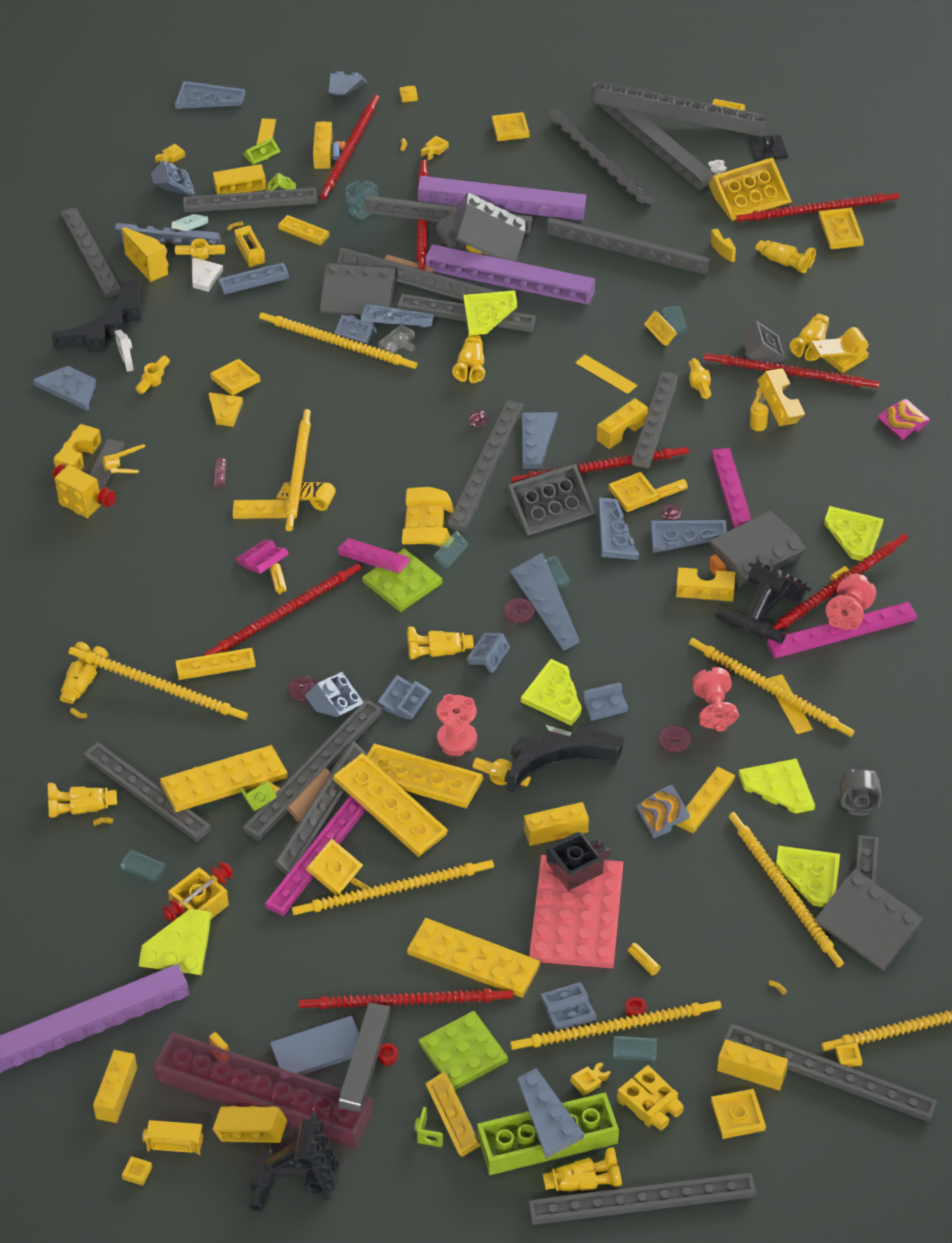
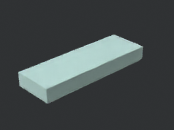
M192 214L173 221L172 228L188 231L207 224L208 217Z

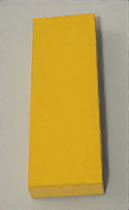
M289 215L278 224V229L320 246L330 236L329 231Z

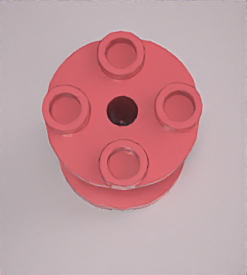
M850 574L842 579L837 588L838 596L831 598L826 606V615L831 626L844 630L858 628L863 621V610L869 608L876 598V588L873 583L870 584L867 581L868 578L860 574Z
M718 667L712 668V671L706 672L704 669L698 672L692 679L693 691L697 696L705 698L706 702L710 704L700 712V724L710 729H716L719 732L725 731L727 726L733 724L739 717L735 705L722 702L725 699L724 694L732 686L730 674L727 670Z
M447 694L439 702L436 709L439 720L444 724L438 731L437 742L444 753L451 756H462L464 752L469 750L471 752L477 744V733L474 727L469 724L476 716V706L472 698Z

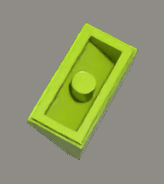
M272 137L245 150L243 155L252 165H255L281 151Z

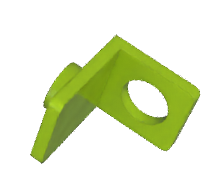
M277 173L267 184V191H274L278 186L285 190L296 189V183L280 173Z
M268 781L248 793L242 787L239 788L254 812L277 797Z
M423 1107L421 1117L416 1118L415 1122L417 1143L442 1147V1133L424 1130L427 1121V1107ZM426 1136L435 1137L437 1140H429Z

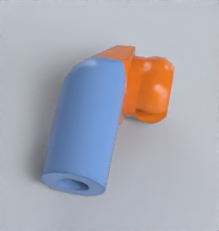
M336 141L332 144L331 158L333 160H338L340 156L339 150H343L345 147L344 141Z

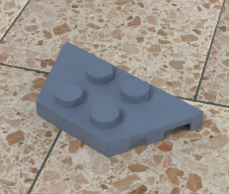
M66 366L33 380L34 386L84 410H89L90 399L93 398V391L96 387L95 378L70 366Z

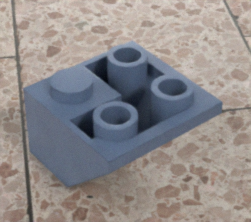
M335 71V74L330 73L329 94L348 96L365 85L367 80L360 73L351 72V75L344 74L345 72Z
M162 160L151 172L155 185L167 191L189 196L195 195L188 172L183 169L180 170L173 163Z
M342 672L317 683L305 695L315 711L335 717L354 710L363 703Z

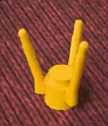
M142 444L116 454L103 456L102 462L105 471L110 470L111 474L139 473L138 470L118 469L117 466H120L119 457L142 449L145 445Z

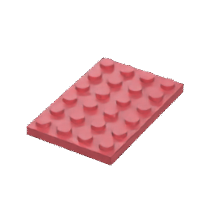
M541 855L529 957L537 959L542 963L614 969L623 874L622 861L604 860L603 874L568 891L547 864L546 855Z

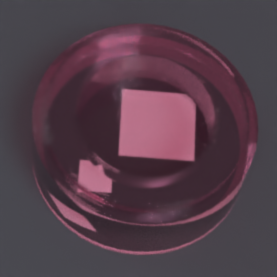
M483 410L474 411L469 415L470 424L475 427L484 425L488 420L486 412Z
M667 504L663 507L662 516L667 521H677L681 517V509L676 504Z

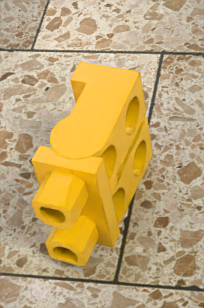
M649 1065L638 1072L634 1079L631 1078L618 1089L617 1102L622 1106L626 1105L649 1128L654 1125L662 1131L669 1124L670 1119L665 1115L667 1112H670L675 1118L683 1113L684 1106L678 1100V1092L672 1089Z

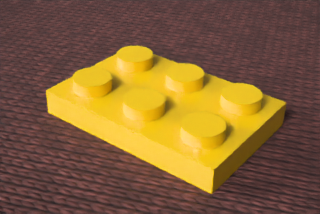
M852 208L819 211L818 217L830 249L863 246L864 239Z

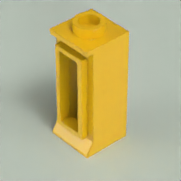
M251 226L235 229V242L248 266L252 267L265 263L264 249H262ZM248 235V239L252 243L254 249H249L243 236Z
M149 1120L148 1129L143 1131V1142H146L147 1151H150L151 1148L161 1151L195 1152L200 1155L204 1134L201 1133L202 1124Z

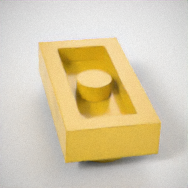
M654 311L644 323L665 346L677 335L674 328L657 311Z

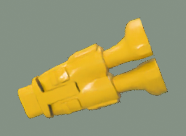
M760 240L755 247V250L760 251L769 260L784 266H791L801 273L807 272L816 256L815 248L810 247L806 250L805 254H800L796 247L771 242L770 240L766 242Z
M816 314L807 326L801 330L798 338L792 339L790 350L796 357H802L806 345H809L805 352V359L814 361L819 358L811 342L826 339L829 317Z
M468 335L458 355V363L452 368L454 377L461 382L467 380L468 367H471L469 381L471 383L480 382L485 377L483 342L479 335Z
M407 627L410 660H415L419 656L428 654L431 657L455 655L459 652H465V649L474 648L473 635H464V632L460 634L457 632L429 631L428 636H420L416 633L414 627Z
M77 642L74 648L87 653L91 652L90 647L83 642ZM100 646L94 647L92 651L96 653V656L106 657V660L109 656L108 652ZM77 657V661L72 662L67 670L66 678L61 688L62 694L59 699L69 704H73L76 699H79L86 691L88 685L93 682L97 675L96 668L98 666H95L94 663L87 664L86 660Z
M48 783L49 818H55L59 814L71 812L72 815L97 812L104 808L107 809L108 805H117L116 790L107 791V788H105L104 793L103 788L71 787L70 792H61L57 789L55 783Z
M614 1147L608 1148L605 1151V1158L599 1162L593 1163L592 1159L587 1158L556 1169L553 1168L552 1172L543 1174L546 1190L556 1188V1191L572 1192L597 1189L599 1184H609L614 1187L622 1186Z

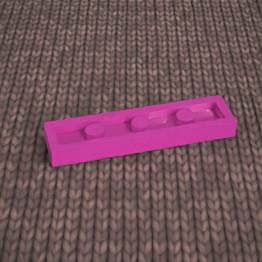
M350 538L338 548V553L341 556L398 574L409 563L408 556Z

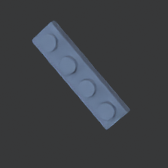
M283 262L219 278L218 281L223 294H228L288 279L289 273Z

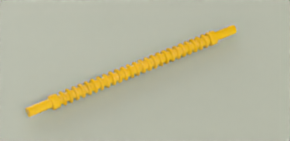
M263 312L260 313L259 319L274 323L277 327L282 326L283 329L295 330L296 333H304L305 336H313L314 339L317 337L318 340H326L327 343H335L336 346H344L345 349L348 347L349 350L352 349L354 352L357 350L358 353H366L367 356H375L376 359H384L385 362L388 361L397 366L403 365L412 369L417 367V362L404 359L401 355L390 354L389 351L385 353V350L381 351L380 348L376 350V347L372 348L371 345L367 347V344H358V341L354 342V340H349V338L345 340V337L341 338L340 335L336 337V334L332 335L331 332L327 334V331L323 332V330H318V328L314 330V327L310 328L309 325H301L300 322L288 321L287 318L284 319L281 316L275 317Z
M309 409L304 410L303 418L299 425L285 514L287 518L285 528L287 531L293 530L294 519L297 517L311 427L309 421L311 411Z
M695 638L690 640L689 645L702 651L706 657H712V660H717V663L721 662L722 666L726 665V668H730L731 671L735 670V674L744 675V679L748 678L749 682L753 681V684L758 683V687L762 686L763 690L771 691L772 695L776 694L777 698L785 699V702H790L791 706L799 707V710H804L805 714L813 715V718H818L819 722L827 723V727L835 728L849 737L853 736L855 731L839 722V719L835 716L830 717L829 713L826 715L825 711L821 712V708L816 709L815 705L807 704V700L802 701V697L793 696V692L788 693V689L784 690V687L779 688V684L775 685L774 681L770 682V679L765 680V676L761 677L760 673L752 672L751 668L747 669V666H743L742 663L738 664L737 660L729 659L728 655L724 656V653H720L715 647L707 646Z
M74 647L69 649V654L86 660V663H94L95 666L99 665L100 668L104 667L105 670L109 669L110 672L114 671L115 674L119 672L120 676L124 674L125 678L129 676L130 680L134 678L135 681L139 680L140 683L144 682L145 685L149 684L150 687L155 686V689L160 688V691L165 690V693L170 692V695L175 694L176 697L180 695L181 699L185 697L186 701L190 699V702L195 701V704L200 703V706L205 705L206 708L210 707L211 710L220 711L223 715L229 714L242 720H246L248 717V713L231 707L229 703L224 702L222 704V701L217 702V699L212 700L211 697L207 698L206 695L202 696L201 693L197 694L196 691L192 692L191 689L187 691L186 687L182 689L181 685L177 687L175 683L173 685L170 681L166 683V680L161 681V678L156 679V676L151 677V674L146 675V672L141 673V670L136 671L135 668L131 669L130 666L126 668L125 664L121 666L120 662L116 664V661L111 662V659L106 660V657L101 658V655L96 656V653H87Z
M735 812L730 813L728 817L737 828L738 835L743 838V842H746V846L749 847V850L752 851V854L761 863V867H764V871L767 872V875L776 884L779 892L782 893L783 897H786L785 900L795 910V914L798 915L801 922L805 923L804 926L811 932V936H814V940L820 945L821 950L829 955L837 967H841L844 962L833 948L834 944L828 939L822 928L818 927L819 924L814 922L815 918H812L813 915L809 913V910L803 905V901L800 900V897L797 896L791 885L784 879V875H781V871L778 870V867L775 866V863L766 854L763 846L760 845V842L751 833L750 828L742 823Z
M493 860L476 864L470 862L466 863L465 866L460 865L459 868L454 866V869L448 868L447 871L445 869L442 872L437 870L436 873L431 872L430 875L426 873L425 876L420 874L418 878L416 876L413 879L408 877V880L403 878L401 882L399 880L396 883L391 881V884L386 882L384 886L382 884L379 887L374 885V888L368 887L367 890L363 888L362 891L357 889L355 893L353 891L350 894L345 892V895L340 893L338 897L336 895L333 898L328 896V899L322 898L321 901L315 899L312 900V903L292 907L293 915L311 911L317 913L321 912L323 908L327 910V907H330V909L333 906L338 907L339 904L344 906V903L349 905L352 901L356 903V900H359V902L362 899L367 901L368 897L373 899V896L378 898L379 895L384 896L385 893L390 895V892H393L395 894L396 891L402 892V889L407 891V888H410L412 890L414 886L416 888H419V885L424 887L425 884L429 886L431 882L433 884H436V881L441 883L442 880L447 881L448 878L453 880V877L458 879L459 876L464 877L465 874L471 876L474 875V872L494 868Z
M720 1000L703 1004L696 1002L692 1003L691 1006L686 1004L684 1008L679 1006V1009L673 1007V1010L668 1008L667 1011L664 1009L661 1012L656 1010L655 1013L651 1011L649 1015L647 1013H644L643 1016L638 1014V1017L632 1015V1018L626 1016V1019L620 1017V1020L615 1018L613 1022L611 1020H608L607 1023L602 1021V1024L596 1022V1025L590 1023V1026L585 1024L583 1028L578 1026L577 1029L572 1027V1030L566 1028V1031L560 1029V1032L555 1030L554 1033L549 1031L547 1035L542 1033L541 1036L534 1034L531 1038L511 1041L510 1045L512 1050L530 1046L537 1048L541 1047V1044L546 1046L547 1043H550L552 1045L554 1041L559 1043V1040L565 1042V1039L571 1041V1038H574V1040L577 1037L582 1039L583 1036L588 1038L590 1034L595 1036V1033L601 1035V1032H604V1034H607V1031L612 1033L613 1030L618 1032L620 1028L625 1030V1027L631 1029V1026L637 1028V1025L640 1027L643 1024L648 1026L649 1023L654 1025L655 1021L661 1023V1020L666 1022L667 1019L670 1021L673 1018L678 1020L679 1017L684 1019L686 1015L688 1018L691 1015L699 1016L702 1012L721 1009Z
M952 1009L950 1012L946 1010L944 1014L939 1012V1015L936 1013L933 1016L927 1015V1018L925 1016H922L921 1019L917 1017L915 1021L913 1019H910V1022L905 1020L904 1023L899 1022L898 1025L896 1023H893L892 1026L888 1024L886 1028L884 1026H881V1029L876 1027L874 1031L869 1029V1032L864 1030L863 1033L858 1032L857 1035L855 1033H852L851 1036L846 1034L840 1039L821 1043L823 1051L835 1049L838 1045L852 1043L863 1045L864 1041L866 1043H869L870 1040L875 1042V1039L880 1041L881 1037L884 1039L887 1036L892 1038L893 1034L895 1036H898L899 1033L904 1035L905 1031L910 1033L911 1030L915 1032L916 1029L921 1031L922 1027L924 1029H927L928 1026L933 1028L934 1024L936 1026H939L940 1023L944 1025L945 1022L950 1024Z

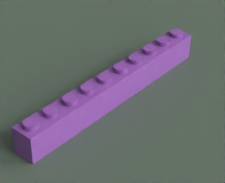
M420 176L417 202L457 206L464 196L470 193L508 212L574 220L584 219L585 194Z
M433 244L426 256V266L434 268V272L588 305L595 292V278Z
M176 964L0 1035V1073L11 1067L20 1066L33 1058H39L53 1050L61 1049L75 1041H81L92 1034L101 1033L105 1029L120 1025L129 1019L140 1017L146 1012L162 1008L173 1001L182 1000L189 995V989L179 965Z

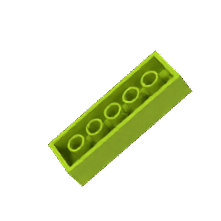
M606 1092L562 1103L584 1133V1139L545 1159L541 1143H539L529 1111L478 1123V1140L481 1144L480 1147L489 1175L618 1144L619 1128Z

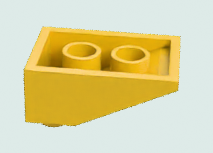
M125 227L122 228L125 255L144 276L152 282L168 275L167 267L169 264L166 259V247L163 244L161 245L155 238Z

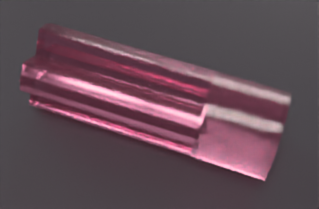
M225 458L216 459L214 482L216 487L225 486L227 466Z

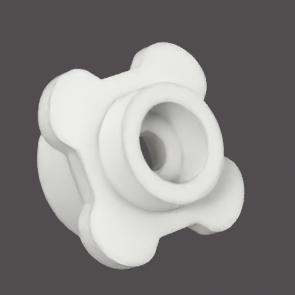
M715 160L708 163L711 167L710 171L714 175L721 174L727 169L724 166L723 160Z

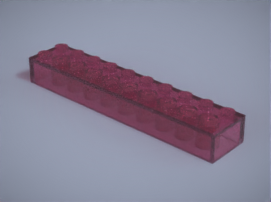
M171 1032L153 1065L155 1081L228 1106L279 1107L287 1119L286 1125L300 1130V1124L303 1120L311 1119L312 1113H317L320 1121L323 1122L325 1134H328L329 1140L357 1149L373 1115V1099L365 1098L361 1113L339 1109L341 1088Z

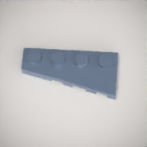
M183 81L175 108L241 106L246 93L245 89Z
M366 304L361 314V321L429 327L434 322L435 314Z
M558 412L522 413L523 469H541L546 449L549 446L550 437L558 418Z
M599 497L598 516L601 557L638 560L639 553L638 550H635L634 540L629 535V528L624 522V515L618 500Z
M726 520L651 521L652 551L656 553L708 543L710 540L727 532Z
M537 1068L517 1078V1083L525 1105L529 1110L532 1124H534L539 1143H541L545 1159L584 1139V1133Z

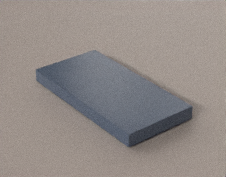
M348 1016L270 1042V1047L283 1080L286 1081L351 1059L359 1032L352 1016Z

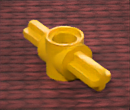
M199 238L191 242V245H176L175 254L191 255L192 258L206 260L209 254H225V246L209 245V242L205 239Z
M164 355L156 363H149L144 367V373L141 376L142 380L136 386V391L139 394L145 393L150 386L155 387L161 384L164 369L170 363V359Z
M692 358L689 361L691 387L698 390L701 397L707 400L712 395L709 389L711 384L710 373L701 367L699 360Z
M475 758L472 768L490 774L489 778L493 783L504 786L507 784L505 782L506 773L512 769V763L505 759H497L492 763ZM531 776L527 777L520 785L527 787Z

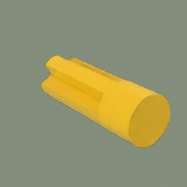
M681 479L655 490L659 494V499L686 490L688 485L685 479Z
M275 563L270 567L275 591L278 594H282V592H286V585L281 566Z
M633 943L628 948V952L652 976L658 973L661 966L638 944Z

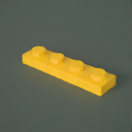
M252 648L176 661L179 680L256 667Z
M717 767L687 805L686 809L689 812L690 819L676 825L694 834L734 782L735 775Z
M443 1072L425 1083L458 1154L463 1157L481 1146L447 1074Z

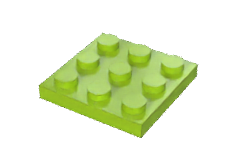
M405 548L398 552V554L408 556L409 563L399 574L376 567L362 577L363 583L400 613L443 583L442 578Z
M475 1011L419 1039L420 1047L440 1074L443 1072L447 1074L454 1090L508 1062V1056Z

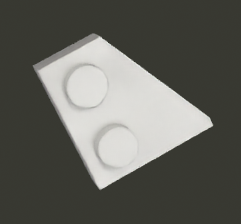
M193 258V288L209 292L223 272V265Z
M122 330L114 331L123 362H125L126 371H133L134 368L129 350L132 349L130 338L128 339L127 334H124Z

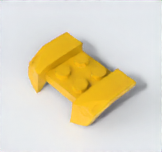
M433 487L407 488V512L402 544H432L447 548L451 544L452 538L447 528H443L444 510L450 513L454 511L449 495L446 491Z

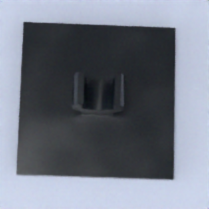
M781 135L749 138L756 161L772 157L773 159L788 157Z

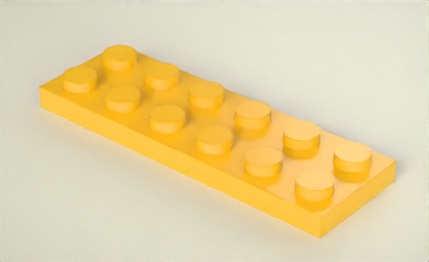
M373 744L366 756L404 791L463 808L468 807L483 781V775L480 773L378 744Z
M269 745L160 778V784L174 811L179 812L241 793L240 787L245 791L254 789L264 779L270 783L286 779L288 773L273 746Z
M363 753L333 777V780L418 857L448 833V829Z
M428 918L424 919L407 949V954L503 991L513 990L514 995L522 998L540 967V961Z

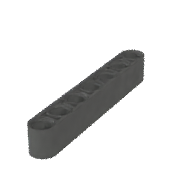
M370 1002L368 1004L341 1090L339 1109L359 1113L362 1111L389 1021L390 1006Z

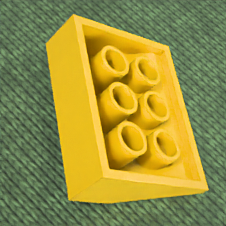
M773 157L714 175L709 182L715 200L731 221L736 220V215L749 214L756 210L759 212L766 209L770 210L792 202Z

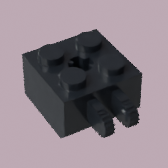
M577 832L546 847V862L569 891L603 874L604 858L610 856L611 850L608 847L600 849L604 845V841L601 838L589 842L582 832Z

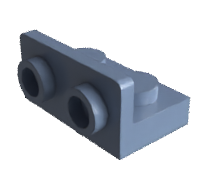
M342 315L334 334L336 336L340 335L341 338H349V340H354V342L358 341V343L368 345L372 333L376 334L377 329L373 322L358 320L353 315Z
M484 633L467 658L469 664L485 665L489 673H494L510 649L504 634Z
M620 682L591 688L583 692V704L590 721L628 712V705L622 694Z

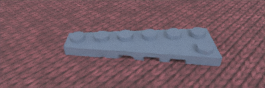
M116 223L115 230L121 242H123L122 228L125 227L155 238L161 245L166 243L191 245V242L199 238L205 239L209 242V245H221L220 234L216 232L179 230V232H175V230L165 227L162 230H158L154 226H147L146 229L137 228V225Z
M543 553L510 570L512 577L561 649L565 651L579 643L578 635Z

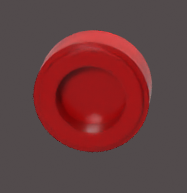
M632 997L626 1001L625 1013L628 1017L632 1018V1015L638 1017V1014L643 1016L646 1013L647 1005L642 998Z
M391 1043L382 1044L377 1058L378 1062L385 1066L394 1064L398 1059L397 1047Z

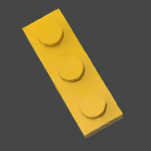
M234 500L233 519L286 518L288 500Z

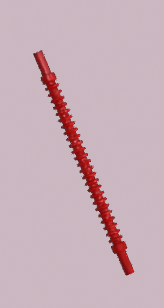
M374 95L370 104H367L361 118L336 161L332 172L324 184L325 188L320 195L322 200H326L329 192L334 189L353 150L376 110L375 106L379 100L378 95Z
M421 160L418 187L420 176L428 177L426 160ZM418 219V269L425 270L428 221Z
M878 193L875 196L872 194L871 197L869 195L867 197L862 196V198L858 196L857 199L856 197H853V199L849 197L848 200L846 198L844 200L839 199V201L835 199L834 202L832 200L825 203L821 201L820 204L819 202L816 204L812 203L811 205L808 203L807 206L805 204L802 206L798 205L797 207L794 205L793 208L791 206L788 208L784 207V209L780 207L779 209H770V211L768 209L765 211L761 210L760 212L756 210L749 214L736 215L737 222L747 220L759 221L760 219L764 220V218L768 220L769 217L773 219L774 216L782 218L783 215L785 217L788 215L792 216V214L796 216L797 213L799 215L801 213L806 214V212L810 214L811 211L815 213V211L834 210V208L838 209L839 207L843 209V207L848 208L849 206L852 208V206L856 207L862 204L863 206L866 204L870 205L871 203L873 205L875 203L882 204L883 201L899 199V193L884 195Z
M704 354V360L719 362L725 366L727 364H730V366L735 365V367L739 365L740 368L744 366L745 369L749 367L750 370L754 368L755 370L759 369L765 372L767 370L783 368L786 375L792 376L793 374L795 377L799 375L800 378L804 376L805 379L809 377V379L814 378L820 381L824 379L825 382L829 380L830 383L834 381L835 384L837 382H840V384L845 383V385L849 383L850 386L853 384L855 387L866 386L879 389L880 384L879 381L862 379L861 376H856L855 378L853 375L849 377L848 374L843 376V373L841 375H838V373L833 374V372L829 374L828 371L824 373L823 370L818 372V369L813 371V369L808 370V368L803 369V367L799 369L798 366L793 368V365L788 367V365L783 366V364L778 365V363L774 365L773 362L769 364L768 361L763 363V360L761 362H758V360L753 361V359L749 361L748 358L746 360L743 357L738 359V356L734 358L726 354L722 356Z
M688 447L664 448L663 451L659 449L658 452L655 451L653 460L657 461L663 458L667 460L671 459L672 456L689 454ZM629 454L628 457L624 455L623 458L620 456L618 459L613 457V460L608 458L607 461L603 459L602 462L598 460V462L593 461V463L588 462V464L583 462V465L578 463L577 468L580 474L582 472L586 474L587 471L591 473L592 470L596 472L597 469L602 471V468L607 470L608 467L612 469V467L617 468V466L622 467V465L627 466V464L632 466L633 456ZM548 468L547 471L543 469L542 472L538 470L537 473L531 471L525 475L511 477V484L556 469L552 468L550 470Z
M903 533L892 542L885 543L884 547H880L872 555H869L868 558L866 557L864 560H861L852 569L842 574L841 577H837V580H833V583H829V586L826 585L821 591H817V594H813V597H809V600H805V603L802 602L797 608H793V611H789V614H785V617L779 618L772 628L779 631L789 627L790 624H793V621H797L798 618L813 610L814 607H817L826 598L828 599L834 593H837L838 585L842 579L850 574L861 575V573H865V570H869L877 562H880L881 559L895 552V548L908 540V536Z
M357 563L345 571L337 572L336 576L332 575V579L324 580L323 583H319V586L315 585L314 588H310V591L307 590L306 594L302 593L301 596H297V599L293 598L292 601H288V604L285 603L284 607L280 606L279 609H275V612L271 611L270 614H266V617L262 616V620L257 619V622L254 621L253 625L249 624L248 627H244V630L240 629L239 632H235V635L232 634L230 638L226 637V640H221L217 646L203 653V656L228 651L230 647H234V644L238 645V641L243 642V639L246 640L247 636L251 637L252 634H256V631L260 632L261 629H265V626L268 627L270 624H274V621L277 622L278 618L282 619L283 616H287V613L291 614L292 611H296V608L299 609L300 605L304 606L305 603H309V600L313 601L314 598H318V595L321 596L322 592L326 593L327 590L330 591L331 588H335V585L338 586L340 583L347 581L349 576L361 570V566Z
M478 989V992L474 990L472 992H468V990L462 992L460 990L459 993H456L454 990L453 993L441 991L440 994L435 991V994H432L430 991L429 994L425 992L419 994L417 992L414 995L411 992L410 995L398 993L397 996L395 993L392 996H389L387 993L386 996L374 994L373 997L368 994V997L362 994L361 997H358V995L352 997L350 995L349 998H346L345 995L343 998H340V996H337V998H334V996H331V998L321 996L320 999L299 1000V1008L321 1007V1010H327L328 1007L334 1009L336 1006L340 1009V1006H343L346 1009L347 1006H350V1008L356 1006L358 1008L359 1005H362V1008H364L369 1002L381 1005L386 1004L387 1006L389 1004L393 1006L399 1004L401 1006L403 1003L405 1006L408 1003H411L412 1006L414 1003L426 1005L427 1002L432 1005V1002H435L436 1005L438 1002L442 1004L448 1002L450 1004L451 1001H454V1004H456L457 1001H460V1003L466 1001L468 1003L470 1000L473 1003L475 1000H478L480 1003L481 1000L491 1002V1000L513 999V990L491 991V989H484L480 991Z

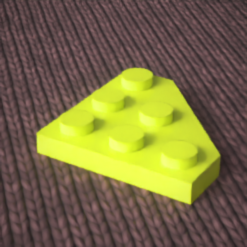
M515 291L463 295L469 335L487 334L517 308Z
M829 506L824 524L850 558L861 561L866 557L868 558L874 552L884 519Z
M552 659L549 660L521 696V703L571 726L582 713V707L578 701L573 681H571L568 666Z
M797 759L739 770L738 775L745 791L762 795V799L775 805L779 803L793 813L814 810L815 804Z
M778 846L776 861L778 870L813 906L825 907L836 892L840 854Z
M189 909L142 945L139 967L164 970L178 964L182 973L202 976L212 912Z

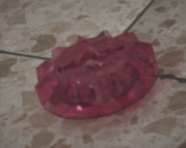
M516 598L505 605L504 611L508 620H513L514 623L520 621L523 624L525 620L530 621L531 617H534L535 607L527 599ZM518 608L521 610L522 614H519L517 612Z
M307 674L305 677L298 675L297 679H292L291 684L288 685L289 694L295 700L308 701L305 695L319 681H316L314 677L309 678Z
M670 726L660 733L659 742L664 750L668 749L671 753L673 751L680 753L681 750H687L691 744V735L682 727ZM672 739H674V740L679 739L678 742H676V741L671 742Z

